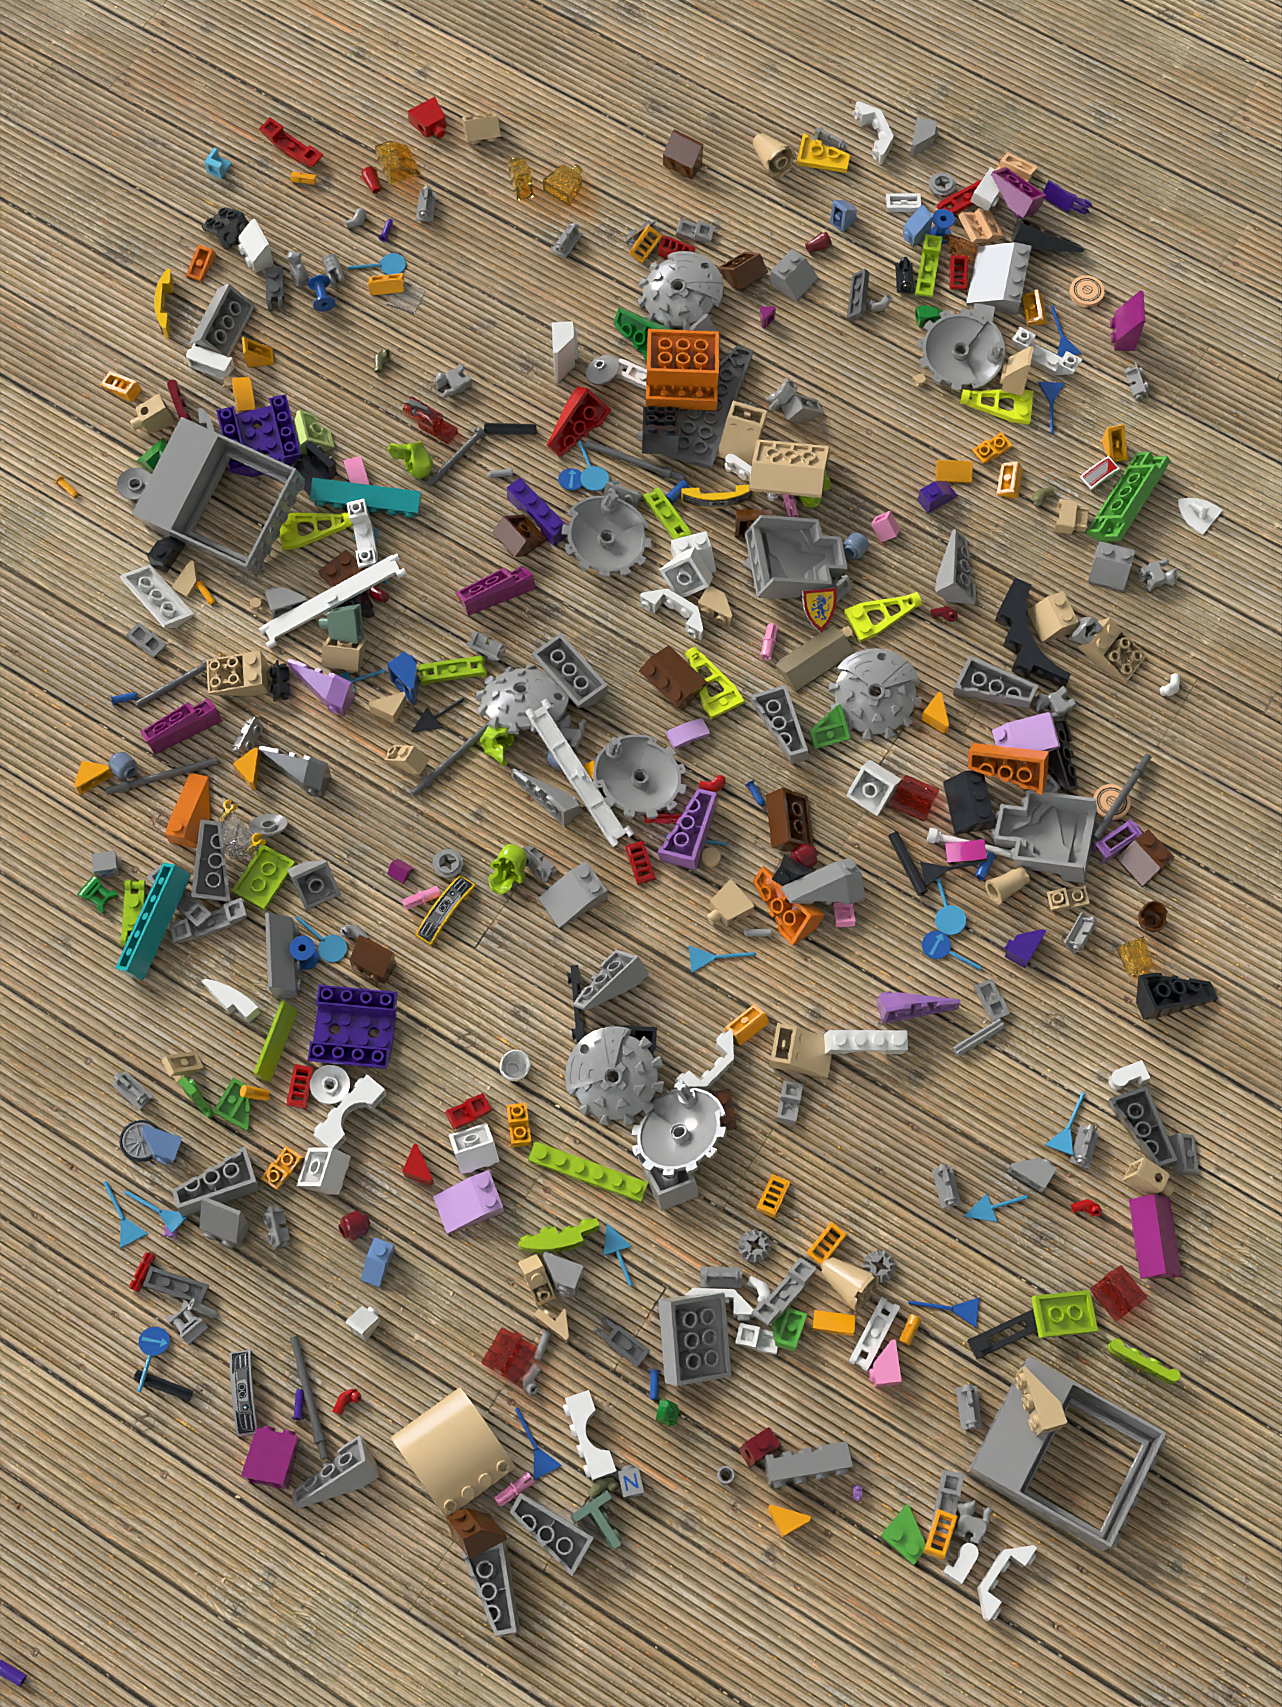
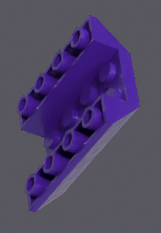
M286 394L269 398L270 406L236 414L234 406L216 410L223 436L262 454H269V457L289 466L301 457ZM256 424L262 425L260 429L253 428ZM232 458L228 462L231 473L247 477L265 474Z
M319 985L316 1000L318 1010L313 1041H310L307 1061L387 1069L392 1055L397 1019L398 993ZM339 1026L340 1032L338 1034H331L330 1028ZM373 1029L380 1032L376 1038L369 1037V1032Z

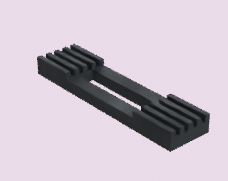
M571 965V973L567 972L568 985L572 983L573 1003L578 998V990H581L578 965ZM574 1007L575 1029L572 1028L573 1041L576 1039L578 1044L584 1038L583 1021H580L579 1008Z
M1034 1310L1025 1312L968 1339L967 1343H969V1347H971L976 1360L1037 1332ZM1022 1321L1026 1322L1028 1328L994 1344L991 1342L989 1337Z

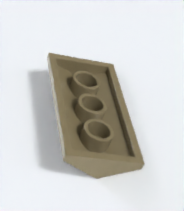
M832 625L774 663L773 666L792 689L798 692L854 654L855 651L846 636Z

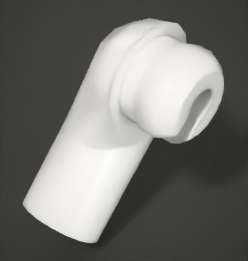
M1171 675L1170 683L1160 688L1162 696L1167 695L1169 697L1179 691L1180 675Z
M753 1276L750 1277L747 1285L758 1291L759 1297L757 1300L760 1303L771 1295L769 1287L765 1282Z

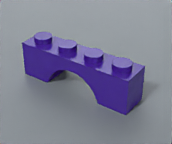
M518 478L506 487L507 499L518 510L526 511L534 519L541 533L553 546L568 536L562 534V527L565 523L521 478Z

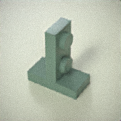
M606 1491L573 1513L570 1518L575 1525L589 1515L613 1552L621 1546L620 1540L622 1539L617 1530H612L608 1522L610 1520L603 1510L601 1512L599 1510L600 1507L612 1499L609 1492Z

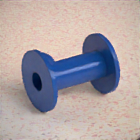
M939 209L933 214L932 222L935 226L931 228L930 235L942 236L941 244H946L951 239L949 227L955 221L951 211Z
M316 275L308 280V287L311 290H315L317 299L313 302V308L320 312L331 310L336 304L335 299L327 295L326 287L329 286L330 279L326 275Z
M299 936L291 942L290 953L293 958L300 960L301 969L308 970L317 965L319 954L311 938Z

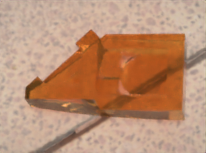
M952 234L945 235L944 239L950 245L951 249L949 251L951 254L955 252L957 255L968 256V262L973 259L978 245Z

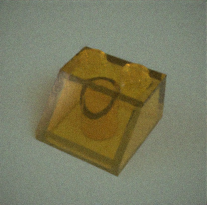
M391 140L375 145L376 157L388 185L420 174L419 168L407 145Z

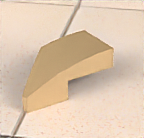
M191 560L186 565L172 586L174 590L186 597H190L195 585L200 581L195 561Z

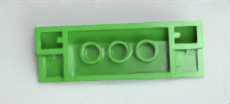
M1136 452L1086 533L1101 542L1112 544L1113 541H1121L1162 474L1166 471L1171 462L1169 457H1153L1151 452Z

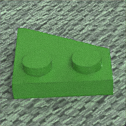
M841 704L836 705L809 730L814 749L851 739Z
M183 1076L178 1083L184 1093L208 1119L213 1117L215 1114H213V1110L201 1096L202 1092L198 1085L192 1079L188 1081Z
M233 1077L215 1107L213 1114L248 1131L250 1098L240 1096L241 1087L247 1084Z
M788 1308L771 1324L775 1346L793 1352L796 1351L807 1318L806 1313Z
M908 1504L904 1506L880 1536L912 1565L921 1557L926 1545Z

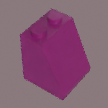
M263 1426L262 1429L256 1428L241 1477L247 1482L288 1490L300 1438L295 1436L296 1432L283 1430V1433L275 1432V1428Z

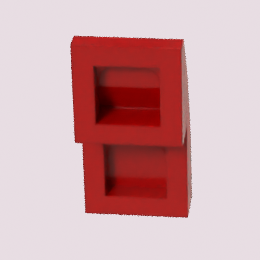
M484 1093L466 1099L463 1104L447 1109L445 1114L453 1130L483 1117L490 1113L492 1109Z

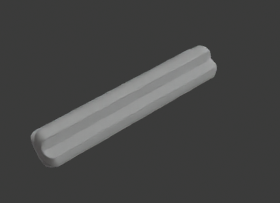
M997 1019L954 1046L953 1051L958 1057L1003 1030L1005 1027L1003 1021Z

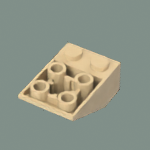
M733 401L726 420L717 457L726 459L728 454H734L751 466L757 439L760 440L767 419V410Z
M1111 617L1099 620L1098 622L1102 625V629L1092 634L1095 637L1091 642L1080 644L1078 648L1091 661L1126 683L1145 659L1146 655Z
M261 651L206 660L209 695L256 696L269 693L267 659Z
M777 1023L769 1067L828 1078L832 1054H825L824 1036L796 1026Z
M1026 1366L1021 1367L1016 1373L1014 1381L1017 1389H1021L1023 1395L1021 1402L1024 1410H1028L1030 1416L1028 1424L1031 1431H1035L1036 1436L1061 1429L1067 1424L1061 1402Z

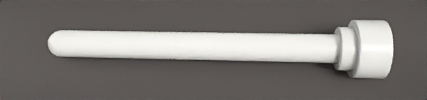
M931 827L927 836V842L933 844L935 842L939 843V841L945 843L970 841L941 834L938 829ZM985 844L986 852L1011 858V850Z

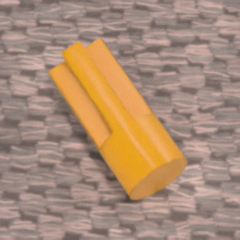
M292 171L291 182L315 185L316 175Z
M243 1085L240 1089L241 1097L268 1101L270 1098V1090Z
M910 1314L899 1339L902 1344L910 1346L922 1321L921 1318Z

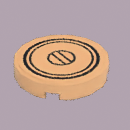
M1083 275L1077 277L1069 289L1071 300L1083 308L1097 306L1101 303L1105 294L1102 282L1092 276Z
M1107 784L1096 790L1093 798H1096L1097 811L1100 818L1103 819L1122 791V787ZM1129 795L1112 820H1120L1127 815L1131 806Z

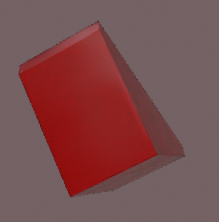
M416 1143L412 1146L402 1171L403 1175L431 1186L434 1184L433 1178Z

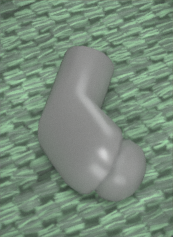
M358 208L354 218L345 221L347 229L361 226L367 216L365 209Z

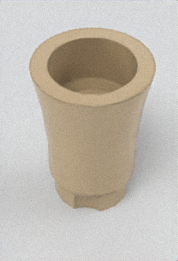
M1019 867L999 877L987 880L985 888L992 901L999 905L1012 894L1024 888L1030 882V878L1026 870Z

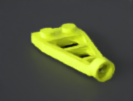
M963 389L960 404H966L969 407L1013 423L1029 425L1034 391L1024 390L1021 396L1003 392L1002 389L983 391ZM993 397L995 399L994 406L982 404L981 398ZM1003 398L1013 399V410L1001 409L998 405L999 400Z
M348 512L342 514L289 513L286 523L282 524L280 528L283 551L306 546L344 530L346 527H352L353 524L349 519ZM318 521H331V528L322 531L318 530ZM310 522L314 525V530L310 534L300 536L298 524Z
M915 592L902 597L859 603L845 609L844 614L859 643L878 636L915 608L922 606V601L919 594ZM897 604L901 611L890 616L886 607ZM869 611H882L885 617L884 620L877 625H873L867 615Z
M692 647L685 652L687 660L697 672L698 669L705 666L711 671L713 675L705 679L708 684L716 681L724 688L723 692L713 697L709 696L706 686L699 693L702 706L711 720L744 704V700L735 685L699 651L698 647Z

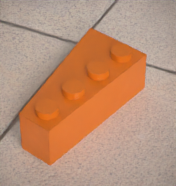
M973 743L968 751V769L990 777L1000 778L1001 781L1006 783L1011 782L1020 785V788L1026 790L1028 788L1036 791L1037 794L1043 795L1047 787L1049 751Z

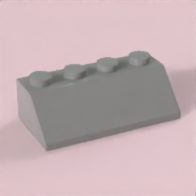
M227 284L219 287L189 344L193 346L195 343L197 347L200 346L224 355L227 358L230 357L255 305L232 285Z
M561 633L532 653L535 660L578 708L593 706L607 696L608 685Z
M265 913L268 988L275 1000L299 997V990H302L301 979H298V972H301L300 960L293 958L289 950L291 942L296 938V935H299L298 923L295 924L292 917Z

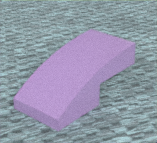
M703 718L672 728L666 732V735L675 749L690 745L694 740L707 738L710 732Z

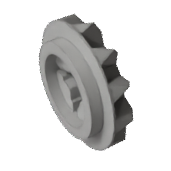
M936 173L929 180V190L933 191L934 195L938 194L940 197L942 195L948 197L950 193L953 194L956 188L955 179L947 173Z
M444 849L434 856L433 869L438 876L446 879L449 877L454 878L457 874H460L463 867V859L457 851ZM445 858L450 863L453 862L451 864V870H449L447 866L443 867V865H445Z
M754 1229L745 1232L740 1237L738 1248L745 1260L756 1263L767 1258L771 1250V1243L769 1237L763 1231ZM757 1239H759L758 1246L761 1247V1249L756 1248L752 1253H750L751 1245L749 1243H754L755 1241H757Z
M876 1250L871 1252L863 1261V1270L878 1276V1283L889 1281L895 1273L896 1264L893 1257L886 1253V1251ZM882 1259V1266L885 1267V1269H881L880 1271H878V1274H875L877 1270L876 1266H874V1263L878 1264L879 1261H881Z

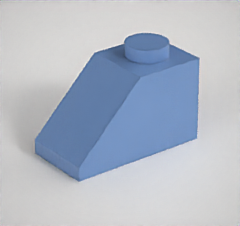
M834 200L832 202L830 224L843 233L856 221L857 209L845 200Z
M921 205L904 225L903 238L912 247L924 241L925 234L930 235L933 215L924 205Z
M143 1125L141 1133L152 1156L157 1158L156 1161L161 1164H173L182 1137Z
M374 1237L366 1256L361 1281L380 1288L396 1250L394 1244Z

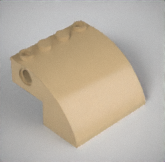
M460 1387L391 1437L445 1518L462 1508L516 1468L487 1423Z

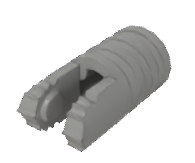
M328 254L324 256L322 262L330 279L331 286H337L336 276H338L341 282H345L346 280L337 255Z

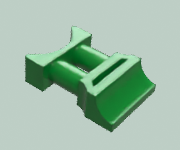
M94 876L77 893L83 900L94 903L97 906V910L104 914L105 904L110 899L119 898L118 893L114 890H107L102 886L100 880ZM96 893H100L105 898L101 900L96 896Z

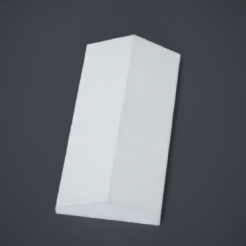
M150 564L120 575V579L164 628H178L194 616L189 607Z

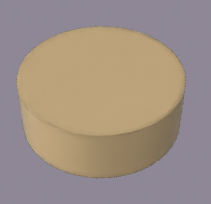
M709 847L702 852L701 860L705 866L715 867L720 863L721 854L716 848Z

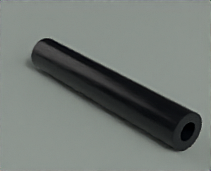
M895 831L889 834L888 838L917 895L922 896L926 894L928 889L899 832Z

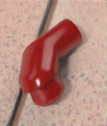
M718 775L711 782L700 780L699 789L716 793L725 786L726 778L723 775Z
M1090 1199L1071 1204L1074 1214L1082 1211L1094 1217H1099L1102 1214L1100 1205Z
M349 1389L341 1393L336 1401L333 1412L342 1415L347 1403H358L361 1400V1393L357 1389Z

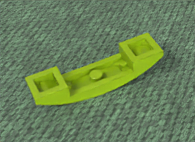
M925 234L915 295L933 296L942 236Z

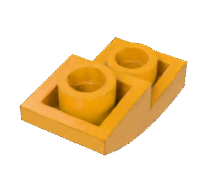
M250 377L232 378L237 412L254 410L255 402Z
M1000 432L988 441L986 439L972 451L982 464H985L1010 450L1012 444Z
M526 1102L506 1105L512 1148L532 1145Z
M285 1146L275 1162L270 1164L261 1179L278 1190L299 1165L303 1156L289 1146Z

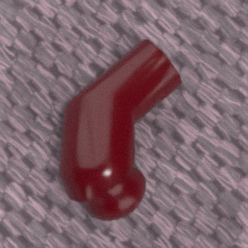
M379 583L370 588L372 599L384 603L389 600V594L379 589Z
M948 606L930 610L932 618L943 617L950 622H954L958 618L957 612Z

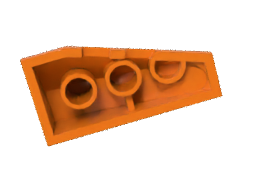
M194 773L189 774L165 832L169 843L197 848L201 819L210 821L208 776Z
M762 866L753 883L762 900L766 901L771 910L769 913L771 917L775 918L780 934L792 946L796 945L816 930L825 914L814 903H790L781 890L782 885L772 880L773 872Z

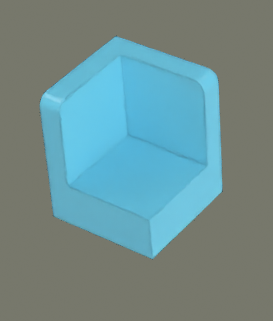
M215 147L204 161L207 173L221 179L231 166L230 161L219 156L218 149Z

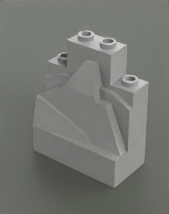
M760 515L745 532L757 598H798L802 591L827 589L832 585V577L838 578L848 569L841 537L822 535L819 519Z
M1027 790L1026 797H1022L1021 807L1000 805V810L996 811L995 822L997 824L996 828L992 829L991 839H994L995 846L1012 848L1011 859H1013L1015 867L1055 873L1060 875L1063 881L1085 883L1093 844L1092 835L1095 832L1098 817L1096 798L1044 792L1043 795H1040L1036 791Z

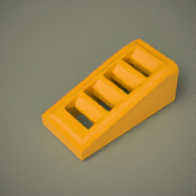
M648 224L628 254L643 264L663 235ZM648 232L655 236L654 240L647 235ZM643 239H648L651 242V245H648L646 242L643 241ZM640 243L648 248L647 251L639 247ZM636 249L639 250L641 253L644 254L643 257L639 256L634 251Z
M111 371L100 384L101 387L131 402L141 392V387L137 381Z
M771 1174L756 1211L775 1219L790 1181ZM773 1180L783 1184L784 1187L780 1188L772 1184ZM770 1188H772V1189H775V1190L781 1192V1194L778 1195V1194H776V1193H774V1192H771V1191H769V1190H770ZM770 1195L774 1198H777L778 1201H773L767 1198L766 1196ZM764 1201L774 1205V1209L764 1205Z
M831 1221L806 1254L822 1265L824 1260L832 1255L848 1234ZM832 1229L840 1235V1238L837 1239L829 1231ZM827 1235L835 1244L831 1245L824 1237ZM819 1243L825 1244L830 1249L829 1252L824 1250ZM815 1248L825 1255L823 1259L814 1252Z
M937 1509L923 1553L941 1560L945 1559L958 1516ZM939 1518L951 1522L950 1526L938 1522ZM936 1527L945 1529L948 1531V1533L946 1534L936 1530ZM935 1535L937 1537L946 1539L945 1543L933 1539V1536ZM931 1544L943 1548L942 1551L930 1547Z

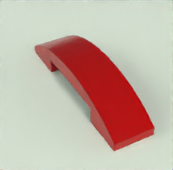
M271 117L259 128L262 134L278 149L306 166L313 167L323 157V154L311 145L307 147L285 132L283 126Z

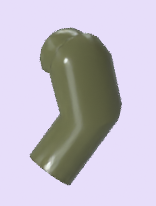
M389 349L382 350L374 357L375 373H383V364L392 356V352Z
M1054 488L1038 489L1032 496L1033 505H1043L1042 499L1053 496Z
M614 1477L600 1478L588 1490L587 1494L591 1498L596 1499L602 1490L617 1491L619 1483L616 1482Z

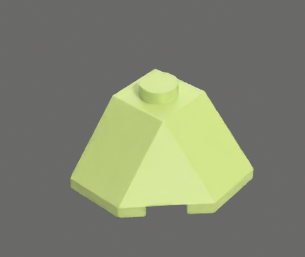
M299 409L295 417L294 428L300 452L307 454L306 445L310 441L315 445H319L323 451L333 449L334 443L331 432L326 427L324 429L317 422L318 418L313 413Z

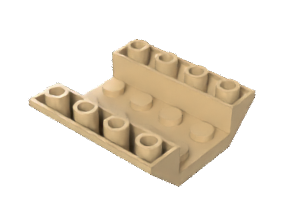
M757 439L752 460L749 491L821 498L826 463L829 462L831 452L830 447Z

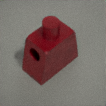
M768 1427L746 1441L738 1451L748 1467L751 1468L764 1460L766 1455L773 1454L781 1449L783 1445L772 1428Z

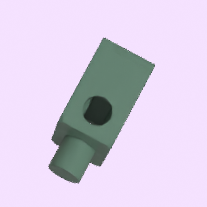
M357 604L332 609L327 613V618L319 619V628L328 629L330 639L355 644L359 643L364 639L361 605Z

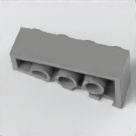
M520 1493L510 1513L571 1576H574L595 1537L524 1493Z

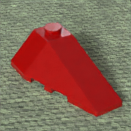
M577 386L567 400L546 446L557 456L561 457L575 446L576 442L586 437L591 430L599 427L612 409L588 388Z

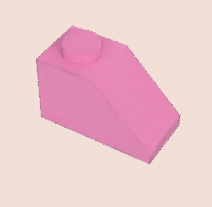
M896 1340L890 1341L873 1363L872 1369H869L870 1381L874 1382L875 1387L899 1385L901 1383Z

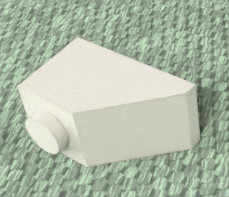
M990 167L971 198L972 203L987 212L991 206L995 207L1000 199L997 197L999 189L991 176V173L994 171L992 167Z
M361 1306L345 1323L351 1332L367 1341L381 1321L376 1310L371 1307L366 1309Z

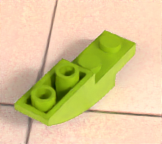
M586 1218L576 1227L568 1226L563 1228L559 1234L556 1227L551 1228L547 1226L539 1230V1234L534 1236L529 1234L522 1237L521 1241L518 1242V1247L520 1251L540 1254L575 1249L584 1245V1236L600 1230L597 1218Z

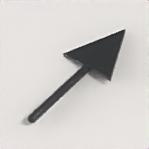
M459 699L436 715H433L427 707L412 733L443 728L436 718L465 699Z

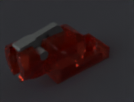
M411 396L409 401L404 404L403 412L409 418L418 422L419 429L449 445L458 433L457 427L443 420L442 413Z

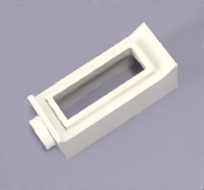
M195 343L186 353L189 367L223 380L224 377L230 376L235 368L232 357L227 358L224 355L200 346L197 347Z

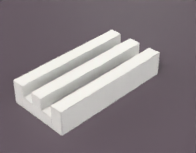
M920 193L886 194V212H916L921 206Z

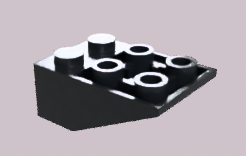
M672 406L643 407L642 454L678 455L679 408Z

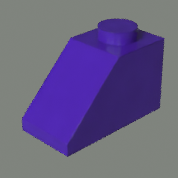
M934 481L920 489L917 501L928 514L955 499L958 495L948 482Z
M1040 929L1018 934L1014 940L1010 939L1004 948L1007 950L1005 958L1026 968L1046 930Z

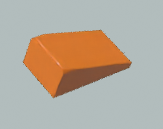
M198 244L186 277L203 282L217 253L215 250Z

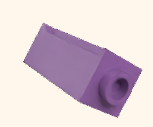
M1130 819L1101 840L1095 842L1091 850L1093 853L1099 850L1103 855L1101 863L1105 864L1123 852L1143 833L1139 825ZM1127 830L1131 835L1112 849L1106 845L1107 842Z

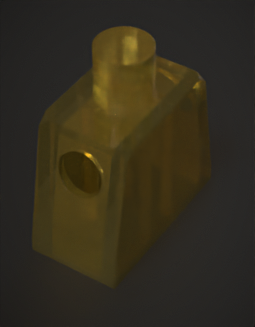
M511 158L508 161L509 177L517 201L534 197L531 171L525 158ZM519 180H523L524 184L521 185Z
M577 164L571 169L565 165H560L543 179V191L570 206L582 187V176L580 175L582 168Z
M1144 936L1126 942L1116 949L1129 977L1137 975L1138 978L1140 975L1149 974L1147 970L1154 967Z

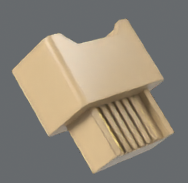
M1059 499L1056 510L1060 514L1054 532L1071 535L1073 530L1085 532L1089 508L1077 506V501Z

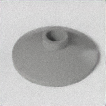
M611 355L597 357L588 365L586 377L592 384H606L617 376L620 364Z
M142 468L125 470L117 480L118 492L128 500H139L151 477L150 473Z
M264 814L254 818L249 823V830L253 834L261 833L262 836L271 837L284 831L288 823L287 819L281 815Z

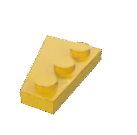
M803 133L797 158L798 166L847 173L850 161L849 154L837 148L828 147L822 144V141L817 139L815 141L809 138V135Z

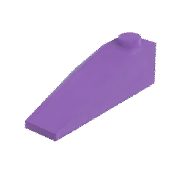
M288 659L289 669L331 713L342 716L346 714L355 700L350 681L333 673L326 675L319 668H316L314 671L307 664Z
M887 991L878 996L877 1006L881 1022L884 1024L957 1010L960 1006V999Z

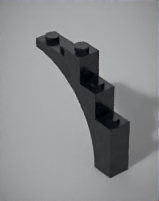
M1014 578L995 619L1000 625L1010 627L1003 646L1012 652L1019 653L1011 671L1017 676L1029 678L1030 674L1033 673L1036 677L1049 680L1056 686L1066 687L1071 673L1061 669L1049 660L1039 649L1030 633L1026 618V603L1032 585Z

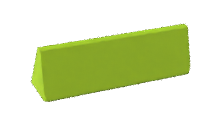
M285 1001L280 1002L254 1070L256 1078L266 1082H271L297 1015V1010Z

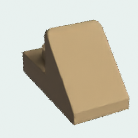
M196 1051L167 1055L162 1059L169 1076H173L176 1082L183 1076L187 1078L204 1068Z
M538 1308L534 1314V1319L567 1344L569 1334L566 1308H564L555 1321L553 1320L554 1316L549 1311H541Z

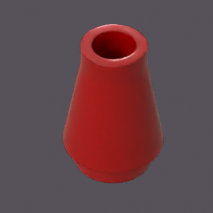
M372 166L364 168L361 171V178L373 194L380 192L381 187L377 170Z

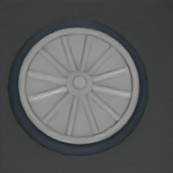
M147 1120L131 1122L121 1132L119 1139L120 1149L130 1160L143 1162L153 1158L141 1130L143 1125L160 1129Z

